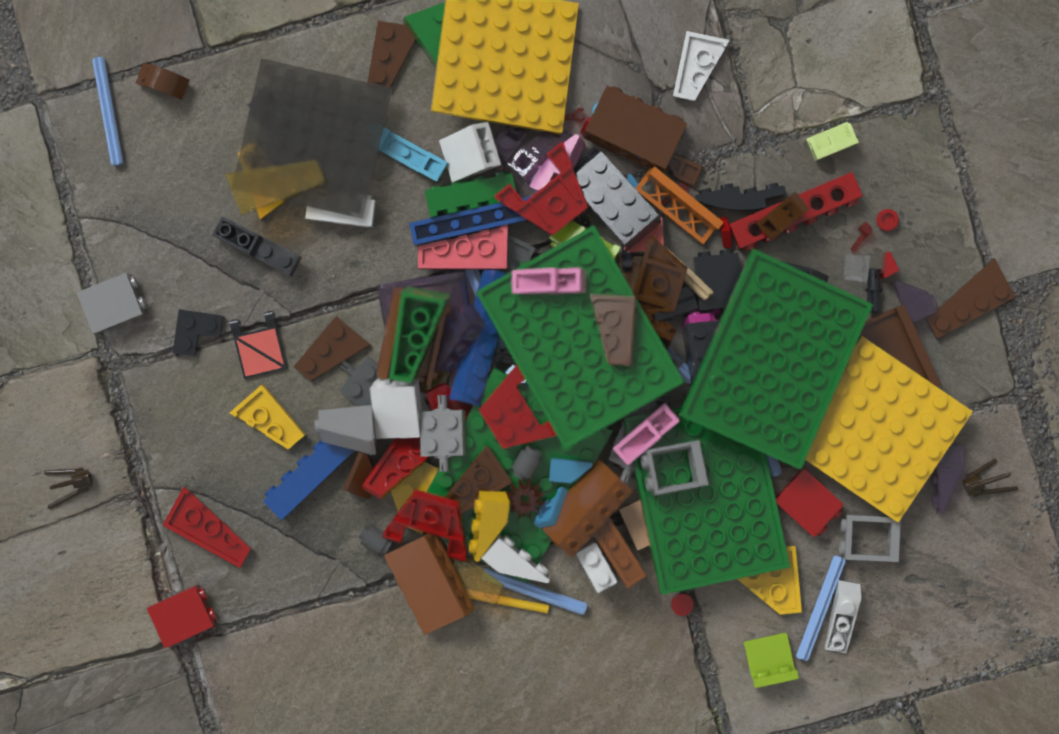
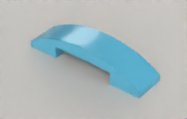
M370 120L360 140L436 182H438L448 164L443 159L423 150Z

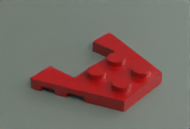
M560 142L546 154L560 174L529 199L523 201L511 184H508L494 196L497 201L552 236L588 207L563 142Z
M517 364L479 408V412L502 448L557 436L549 421L542 425L538 423L516 386L525 381Z
M415 489L386 527L382 537L402 543L405 528L409 527L450 539L447 550L448 557L465 562L468 551L458 501Z

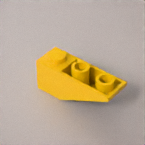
M479 491L478 500L474 502L476 520H472L471 528L474 535L473 539L469 541V552L473 554L475 562L480 561L507 523L510 501L506 492Z

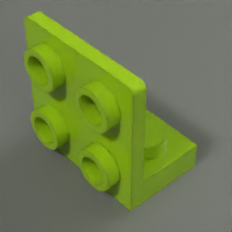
M784 632L744 641L752 684L755 688L799 679L797 669L794 667L787 633Z

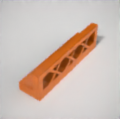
M656 167L649 169L635 187L645 200L701 245L707 241L714 230L719 229L723 224V221ZM647 180L655 185L656 194H647L641 189ZM668 195L672 198L673 208L663 207L660 196ZM685 209L688 211L690 221L682 222L678 218L677 210ZM694 223H702L709 228L703 237L695 232Z

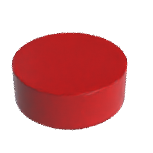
M884 209L877 214L876 225L880 230L887 232L898 226L899 217L894 210Z
M685 593L676 594L672 598L671 608L677 615L686 616L693 609V600Z

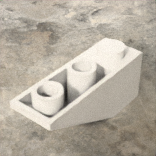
M498 534L481 558L498 573L544 583L550 582L549 570L541 563L535 564L531 560L532 556L524 549L521 551L514 546L515 542L507 535L503 537Z
M838 580L832 604L825 650L847 654L861 602L860 584Z

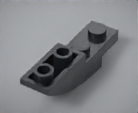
M733 183L721 185V190L712 191L711 188L698 190L699 194L695 195L694 199L700 204L715 209L754 211L765 209L766 199L786 195L785 185L779 186L778 183L765 185L766 189L757 191V188L754 187L743 190L744 194H741L739 186L734 187Z
M223 216L212 234L215 238L291 277L302 258Z

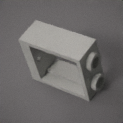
M699 440L646 450L643 452V456H641L642 468L646 469L648 477L645 479L647 491H650L651 496L708 485ZM687 449L693 482L658 488L652 455Z
M844 514V519L840 521V532L844 533L843 541L839 543V554H843L842 558L845 560L899 562L901 519L897 523L888 516ZM853 521L888 523L887 555L851 553Z

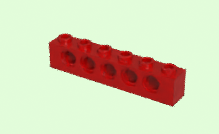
M853 172L799 194L800 198L809 207V210L788 226L784 232L787 234L797 230L796 225L802 222L808 225L818 221L817 216L823 213L827 217L839 212L837 207L844 204L846 208L858 204V198L863 195ZM833 190L841 192L842 199L840 201L832 199L831 193ZM813 198L821 201L822 207L820 210H814L811 207V200ZM782 202L729 224L731 235L738 250L744 248V251L755 248L757 247L756 242L764 239L765 243L771 241L762 229L759 236H753L750 234L749 228L753 224L757 225L762 218Z

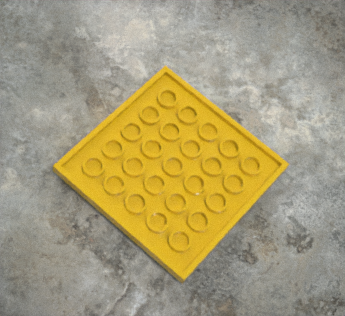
M445 0L431 112L562 134L579 3L563 0Z
M861 336L854 347L805 460L898 523L973 411Z

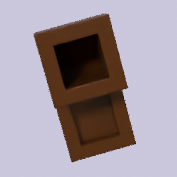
M143 63L138 73L136 84L182 100L190 79L159 66Z
M794 192L762 218L757 225L772 240L805 214L809 207Z

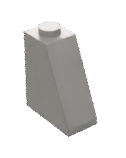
M372 405L318 410L319 419L315 420V431L320 433L322 442L371 455L376 454Z

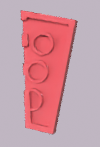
M508 225L418 246V269L508 270Z

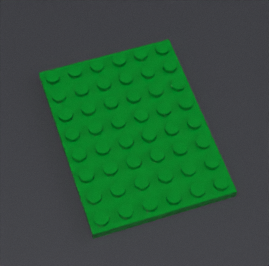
M594 225L515 269L581 268L586 270V293L514 294L512 293V272L476 291L478 298L565 450L684 383L637 299L632 366L609 365L607 363L590 295L635 296Z
M752 249L679 416L793 467L802 469L873 304Z
M494 367L487 379L480 406L473 405L465 419L466 455H456L448 458L449 471L439 472V467L426 492L444 497L486 444H488L512 480V483L497 491L506 492L510 501L507 523L499 534L503 537L505 535L510 537L515 542L514 546L520 551L522 549L527 551L532 556L531 560L538 565L552 541L542 528H538L534 524L540 506L547 499L549 501L552 500L560 487H564L569 491L585 474L583 473L572 483L549 481L551 458L592 461L594 464L610 437L612 429L605 427L566 450L558 436L502 448L479 412V408L508 375ZM524 382L516 386L538 423L542 425L548 421L529 385ZM529 445L542 453L541 462L531 479L526 478L522 480L513 474L514 470L511 467L521 450ZM474 507L461 515L467 551L471 556L473 554L469 552V541L473 539L474 535L471 528L472 520H476ZM438 536L439 539L449 544L450 539ZM512 576L515 579L528 583L530 580L526 578Z
M682 407L673 408L672 410L680 418L679 422L664 433L647 450L699 440L708 485L651 496L650 491H647L645 479L648 478L646 469L642 468L641 464L643 453L632 461L660 595L790 568L766 454L679 416ZM651 413L624 418L626 435ZM687 449L652 455L658 488L693 482Z

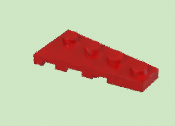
M420 437L395 438L363 483L362 489L382 500L431 456H421Z
M185 486L182 488L162 525L239 568L242 567L252 549Z

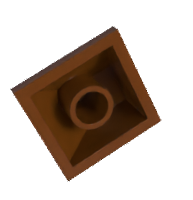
M359 451L343 487L344 491L367 499L371 498L372 494L362 489L363 483L375 468L370 454Z

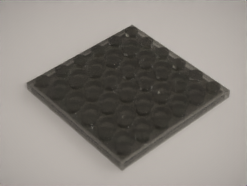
M261 58L232 190L363 219L393 89Z

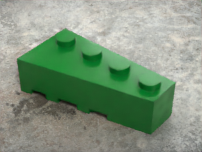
M445 2L404 16L403 19L404 25L412 33L415 41L421 46L435 68L437 67Z
M507 171L494 173L495 177L491 178L479 176L472 178L473 181L464 183V180L453 182L450 186L442 187V185L425 190L430 218L500 203L494 196L508 184H511L516 191L512 173L508 174Z
M409 286L401 291L389 379L412 383L418 377L451 294Z

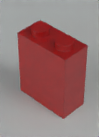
M804 468L800 469L775 497L777 505L812 537L816 535L821 536L828 528L826 524L831 518L835 520L843 512L841 507L844 504Z
M199 584L146 608L165 649L216 625L217 615L212 607L209 608L206 602L208 599L207 593L203 587H199Z

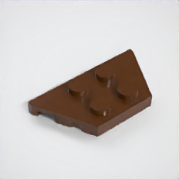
M650 236L633 293L642 310L648 314L676 310L688 267L654 236Z

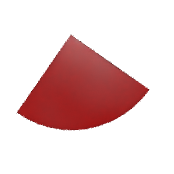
M721 217L719 219L723 221V224L719 229L722 235V245L724 249L731 248L729 223L727 217Z

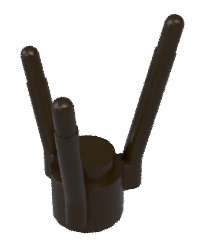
M993 459L974 472L966 474L967 478L963 479L968 496L974 495V497L1017 491L1018 487L982 490L985 488L984 485L1011 476V473H1005L986 480H982L981 476L976 477L995 464L997 459Z
M83 467L44 471L46 475L75 474L71 476V480L50 485L49 489L51 490L73 485L74 489L79 488L47 506L48 509L58 506L80 493L89 491L88 487L93 486L89 469L84 470Z

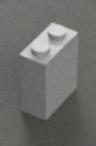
M124 273L76 292L93 334L102 333L146 315L144 310L147 309L143 297L138 296L136 289L139 286L134 276Z

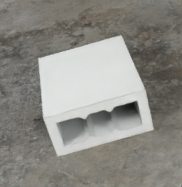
M488 122L468 126L439 140L445 161L448 162L447 168L452 183L468 180L501 165Z
M379 378L374 381L370 392L376 439L420 437V412H422L419 379H415L412 383L390 380L389 378Z
M595 539L584 544L576 554L597 593L617 583V580Z

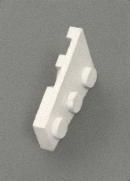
M686 31L673 92L674 98L695 101L730 40Z

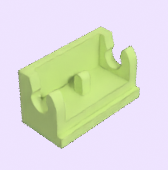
M848 122L806 139L815 161L859 143L851 124Z

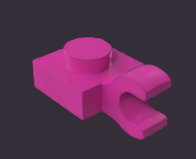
M713 309L710 313L701 314V312L690 313L682 323L683 329L688 323L715 321L714 315H719L721 309Z

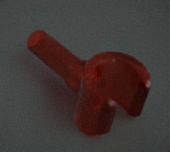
M578 108L573 113L565 115L564 121L574 120L577 123L584 121L586 118L579 119L576 113L582 112L585 109Z
M683 182L677 184L686 192L689 189V186ZM667 196L661 201V204L665 206L672 198Z
M864 222L857 229L861 235L850 248L853 252L872 233V227L867 222Z

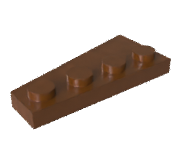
M995 258L990 260L964 286L958 289L953 296L925 319L936 339L1015 298Z

